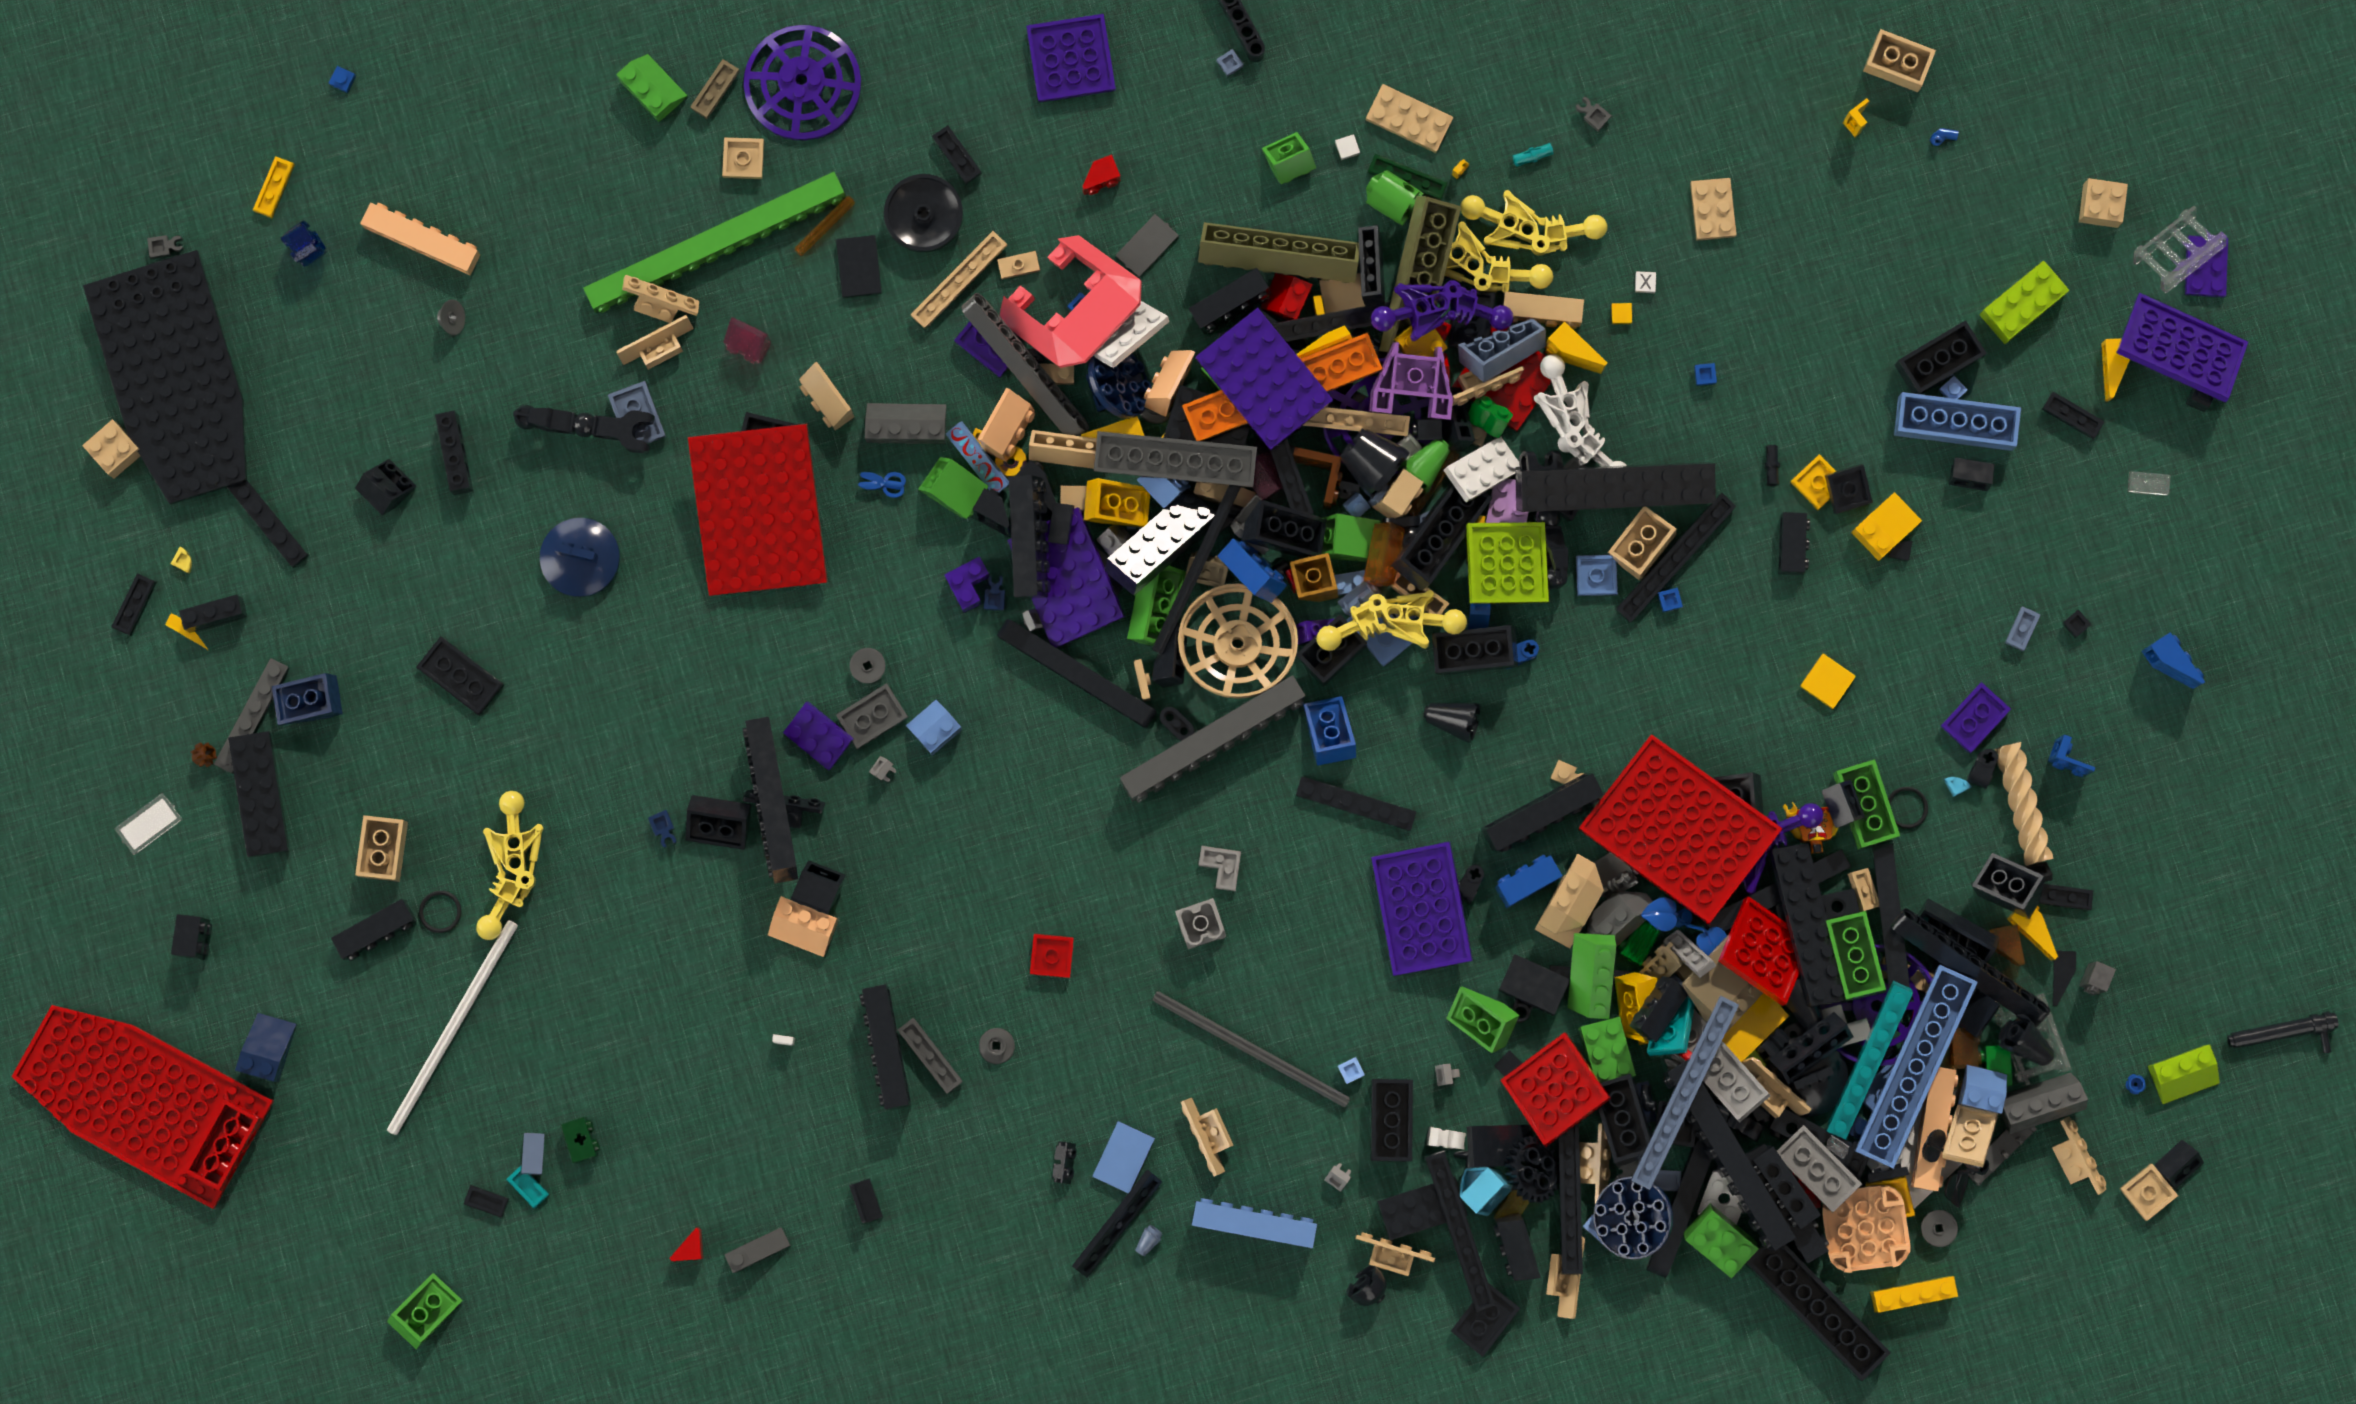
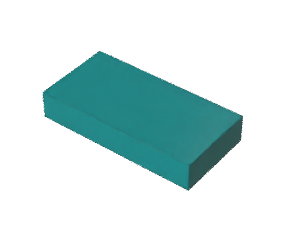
M521 1165L506 1180L535 1209L550 1194L532 1175L521 1174Z

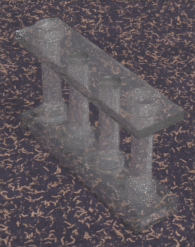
M2195 206L2189 210H2184L2177 220L2144 246L2140 245L2134 251L2133 263L2137 265L2144 260L2162 277L2160 289L2165 294L2226 246L2227 236L2222 231L2218 235H2212L2195 219L2197 212ZM2189 224L2207 242L2203 247L2197 248L2180 230ZM2174 236L2192 254L2186 260H2182L2164 242ZM2159 248L2177 266L2171 272H2167L2149 254Z
M2044 993L2035 995L2048 1005ZM2001 1007L1993 1017L1996 1025H2000L2002 1029L2007 1020L2015 1018L2016 1015L2011 1011L2004 1013ZM2051 1012L2037 1029L2042 1032L2045 1031L2046 1041L2054 1050L2053 1061L2045 1066L2039 1065L2025 1070L2021 1061L2022 1057L2011 1053L2016 1068L2014 1074L2017 1082L2021 1083L2022 1086L2030 1084L2028 1078L2053 1069L2059 1070L2060 1073L2072 1070Z

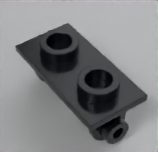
M1058 1141L1054 1159L1061 1160V1164H1054L1053 1182L1071 1184L1074 1176L1073 1162L1077 1154L1075 1143Z

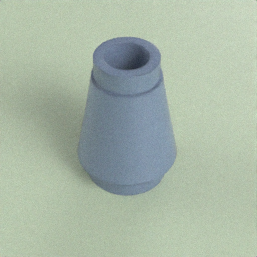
M1152 1225L1145 1228L1135 1249L1136 1252L1145 1257L1162 1240L1160 1238L1163 1235L1162 1232Z

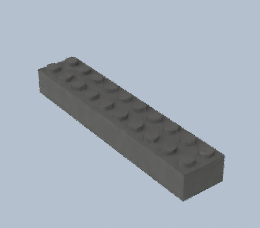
M1292 675L1121 776L1120 782L1131 801L1137 800L1139 803L1148 797L1149 792L1154 790L1156 793L1166 787V782L1170 780L1175 782L1183 777L1182 773L1186 770L1192 772L1200 767L1199 764L1203 760L1208 762L1214 759L1220 750L1223 749L1225 752L1234 747L1235 741L1240 739L1242 742L1252 736V731L1256 729L1261 731L1269 726V721L1273 719L1278 721L1286 716V711L1290 709L1292 711L1297 710L1303 706L1305 694Z

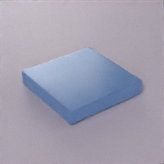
M1611 555L1576 556L1577 596L1618 594L1617 565Z

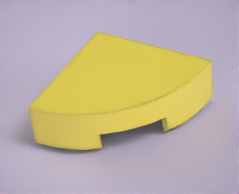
M179 547L171 565L190 574L192 560L189 553L182 547Z

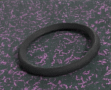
M1900 787L1888 797L1889 803H1891V800L1897 793L1912 791L1922 799L1924 812L1916 823L1907 825L1895 820L1896 825L1905 829L1915 828L1927 817L1928 802L1922 792L1916 788Z
M434 891L422 900L419 907V917L422 924L428 930L435 933L447 932L453 929L459 922L462 911L459 900L450 892ZM435 895H446L457 906L456 919L446 928H433L424 919L423 908L425 903Z

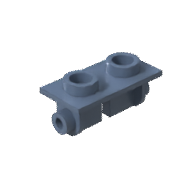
M1368 577L1337 602L1343 608V612L1351 616L1350 608L1352 606L1360 607L1372 595L1379 594L1381 591Z

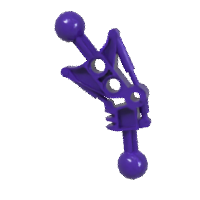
M1454 280L1447 282L1444 286L1404 285L1399 283L1394 288V291L1402 298L1405 307L1392 310L1389 307L1381 306L1376 308L1371 315V324L1379 331H1388L1392 329L1396 321L1409 318L1413 329L1410 336L1412 341H1417L1420 337L1442 325L1447 319L1454 321L1457 318L1458 323L1463 321L1464 325H1467L1473 315L1488 319L1491 326L1497 330L1508 329L1514 320V315L1510 308L1504 305L1490 308L1478 304L1477 291L1475 289L1468 291ZM1431 291H1439V293H1436V294H1433V295H1429V296L1426 295V294H1423V293H1430ZM1434 301L1439 303L1440 308L1435 306ZM1450 304V311L1441 317L1448 310ZM1416 306L1422 309V313L1417 311Z
M1814 803L1805 804L1800 808L1798 815L1781 822L1775 812H1769L1767 818L1783 829L1744 879L1745 889L1749 895L1756 892L1757 883L1766 863L1767 853L1774 849V845L1781 848V842L1787 846L1785 832L1800 826L1806 828H1816L1819 826L1824 817L1820 806Z

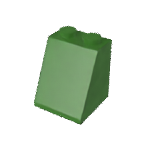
M940 457L918 490L959 517L967 519L974 514V505L984 488L987 489L989 486L954 460Z
M1338 513L1323 517L1327 519L1322 554L1329 553L1330 559L1361 562L1377 560L1380 552L1378 546L1381 535L1380 520Z

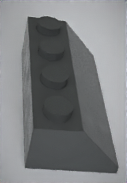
M867 403L865 440L867 443L946 444L947 404Z
M2070 1072L2006 1093L2001 1116L2009 1134L2086 1110L2088 1098L2080 1081Z

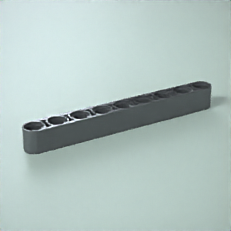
M975 293L961 306L964 315L1059 430L1067 435L1081 436V434H1084L1089 429L1087 421L989 302L979 293Z

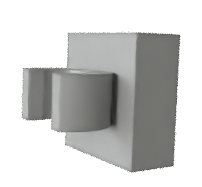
M880 756L869 773L880 780L883 779L889 782L890 779L886 777L887 772L892 771L896 773V769L892 767L893 763Z
M1451 1064L1435 1066L1438 1086L1453 1084L1452 1078L1460 1077L1459 1069L1451 1070Z
M1341 1163L1334 1166L1324 1179L1339 1191H1342L1351 1178L1349 1176L1351 1170L1348 1169L1346 1173L1340 1170Z

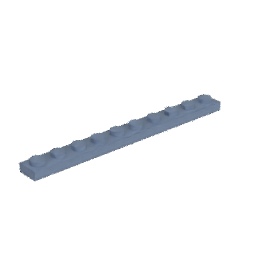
M1719 996L1631 1178L1632 1182L1648 1190L1651 1189L1739 1004Z

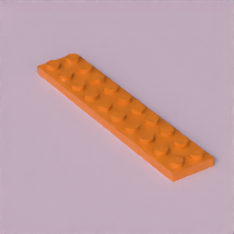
M1368 333L1300 359L1327 392L1382 370ZM1222 390L1182 405L1196 441H1204L1248 424Z

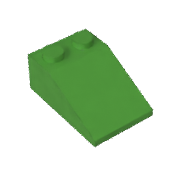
M1462 986L1459 988L1446 1019L1489 1052L1494 1053L1506 1046L1520 1015L1504 1003Z
M432 1273L390 1315L387 1323L417 1349L463 1300Z

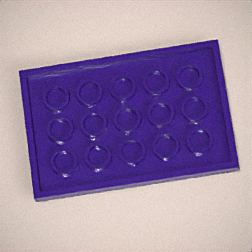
M2139 293L2116 353L2226 403L2235 383L2248 341Z
M1256 308L1195 357L1270 450L1333 402L1332 397L1259 308Z
M1077 507L1073 513L1069 545L1048 542L1049 552L1046 555L1047 561L1050 564V572L1047 573L1051 584L1048 598L1032 599L1049 642L1055 648H1059L1125 617L1109 576L1105 572L1104 564L1086 521H1084L1083 514L1080 508ZM1051 520L1047 521L1048 532L1045 533L1046 541H1048ZM1010 538L1007 541L1012 550V538Z
M1451 842L1371 857L1393 976L1473 961Z

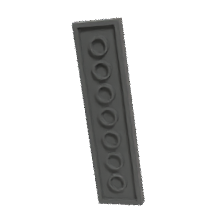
M1098 431L1094 472L1253 487L1257 447Z

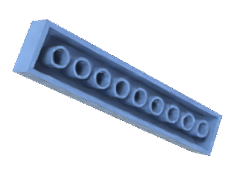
M1938 965L1855 1152L1894 1169L1977 985V981L1942 965Z

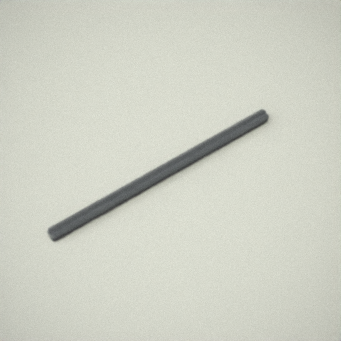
M1157 991L1155 993L1153 1001L1337 1104L1346 1107L1349 1103L1350 1098L1161 992Z

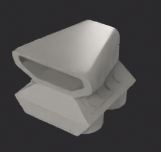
M1213 898L1175 911L1188 949L1226 937Z

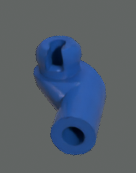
M1940 128L1932 134L1930 142L1934 146H1939L1946 139L1957 140L1959 131Z

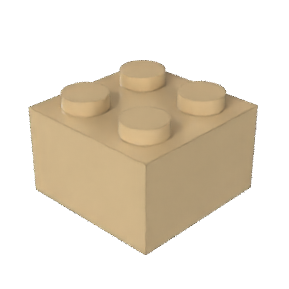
M2088 178L2083 184L2079 222L2118 228L2123 223L2128 184Z
M113 419L82 445L113 479L140 457L138 453L139 448L129 438L125 430Z

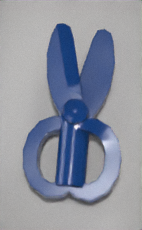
M862 472L860 474V477L871 481L858 483L860 488L876 490L883 487L884 493L891 498H898L904 494L906 480L901 473L890 472L884 479L871 472ZM896 476L901 479V482L891 481L888 479L890 477ZM887 488L898 489L900 492L896 494L890 493Z

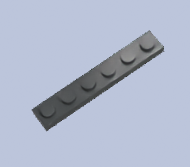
M270 658L229 737L253 734L257 731L274 699L272 686L282 684L290 669L288 666ZM227 739L214 765L234 774L229 740Z

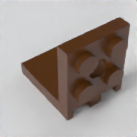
M1295 447L1293 457L1296 463L1331 470L1323 509L1331 510L1332 505L1336 506L1339 492L1335 488L1340 486L1343 471H1339L1342 458Z

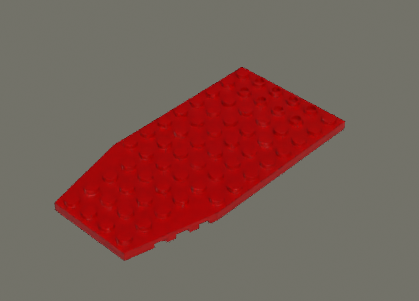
M51 1005L11 1076L28 1093L32 1094L42 1106L46 1107L57 1120L61 1121L71 1133L212 1209H215L274 1103V1100L135 1025Z

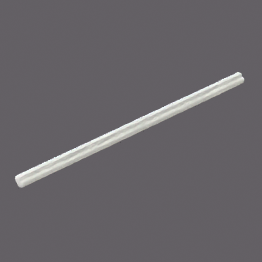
M508 920L388 1126L387 1131L393 1135L399 1133L518 927L516 923Z

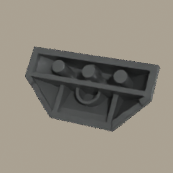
M1615 891L1590 914L1587 920V934L1615 935L1617 947L1646 921L1641 917V914L1653 900L1647 893Z

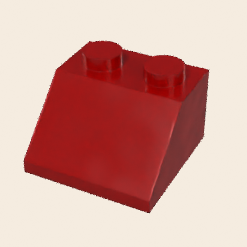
M1276 273L1269 287L1272 295L1269 296L1270 299L1261 305L1260 309L1285 321L1298 319L1311 293L1313 284L1294 276Z

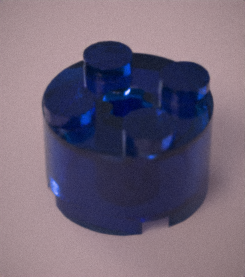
M302 220L280 238L285 246H289L293 251L290 253L292 258L305 267L326 254L327 251H325L326 247L315 231L309 230L310 225L305 220Z

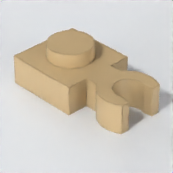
M1558 760L1550 779L1565 784L1584 773L1576 774V767Z

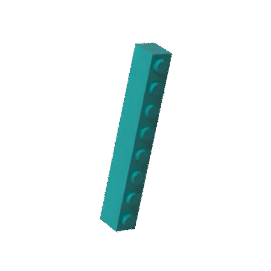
M1895 981L1892 982L1826 1126L1827 1132L1846 1140L1912 997L1913 991L1911 988Z

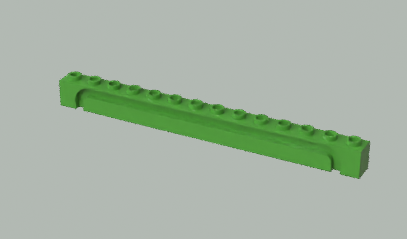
M832 172L594 282L583 289L595 313L606 312L610 309V306L623 304L628 301L629 297L638 296L622 290L625 275L636 277L639 280L660 287L664 284V281L670 278L671 280L677 279L682 276L683 272L688 270L694 271L705 262H714L718 259V256L724 253L725 255L731 254L736 251L735 248L742 245L743 247L748 246L759 237H768L772 234V231L776 229L783 230L793 221H802L813 212H822L830 204L837 205L841 203L843 198L846 197L835 172Z

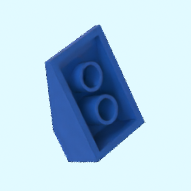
M1340 696L1303 704L1317 766L1356 758V743L1343 697Z

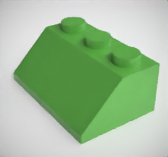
M649 54L629 62L616 74L619 81L658 122L688 97Z

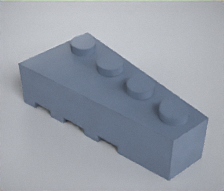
M1530 319L1510 326L1507 331L1498 330L1493 332L1490 337L1484 339L1478 337L1474 339L1473 343L1467 345L1465 342L1458 344L1459 362L1482 382H1486L1546 346V329L1534 319Z

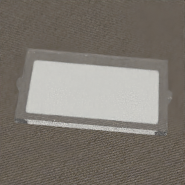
M161 793L114 829L121 837L122 843L126 844L132 854L135 855L180 822L182 818L174 809L175 805L171 804L166 796Z

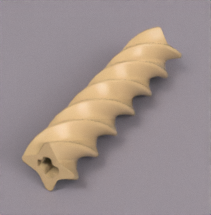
M2022 742L1994 750L1998 754L1997 763L2003 773L2004 788L2009 793L2008 804L2014 812L2013 823L2019 831V844L2025 851L2024 863L2028 866L2053 859V854L2047 847L2048 835L2041 827L2043 817L2036 808L2037 795L2031 789L2032 776L2025 769L2027 758L2020 749Z

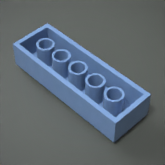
M1902 392L1898 396L1894 436L2013 451L2017 447L2021 407Z
M1201 1198L1200 1202L1196 1201L1192 1226L1313 1248L1317 1224L1313 1223L1314 1219L1301 1217L1300 1221L1293 1220V1215L1284 1213L1277 1217L1273 1216V1211L1262 1209L1260 1213L1253 1212L1252 1207L1246 1206L1235 1209L1233 1204L1221 1202L1219 1206L1214 1205L1213 1200Z

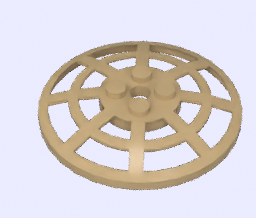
M1239 583L1215 587L1202 594L1189 606L1179 627L1178 648L1182 663L1195 682L1216 695L1240 699L1258 696L1279 684L1286 677L1294 664L1297 654L1298 635L1292 615L1277 597L1271 604L1280 612L1271 619L1259 609L1250 606L1252 592L1244 584ZM1225 593H1244L1242 604H1230L1218 608L1212 599L1217 595ZM1206 603L1211 613L1203 620L1198 631L1186 628L1193 613L1202 604ZM1230 611H1241L1239 620L1229 622L1225 620L1222 614ZM1252 613L1264 621V624L1258 628L1254 627L1251 623L1247 622L1248 614ZM1213 619H1216L1220 626L1215 636L1204 633ZM1283 619L1286 620L1291 633V649L1279 648V635L1275 625ZM1268 630L1271 631L1273 637V647L1262 646L1261 635ZM1184 636L1196 639V651L1200 662L1192 666L1189 665L1185 654ZM1237 639L1241 640L1243 646L1235 648L1232 642ZM1202 641L1214 644V655L1208 658L1204 657ZM1259 654L1271 655L1268 663L1260 670L1254 662ZM1277 656L1289 657L1283 672L1271 683L1265 674L1272 668ZM1221 661L1229 666L1227 676L1217 672L1211 665ZM1248 666L1253 673L1251 676L1234 678L1237 668ZM1206 669L1214 677L1225 681L1223 691L1207 685L1195 673ZM1257 679L1264 687L1250 693H1231L1233 683H1248Z

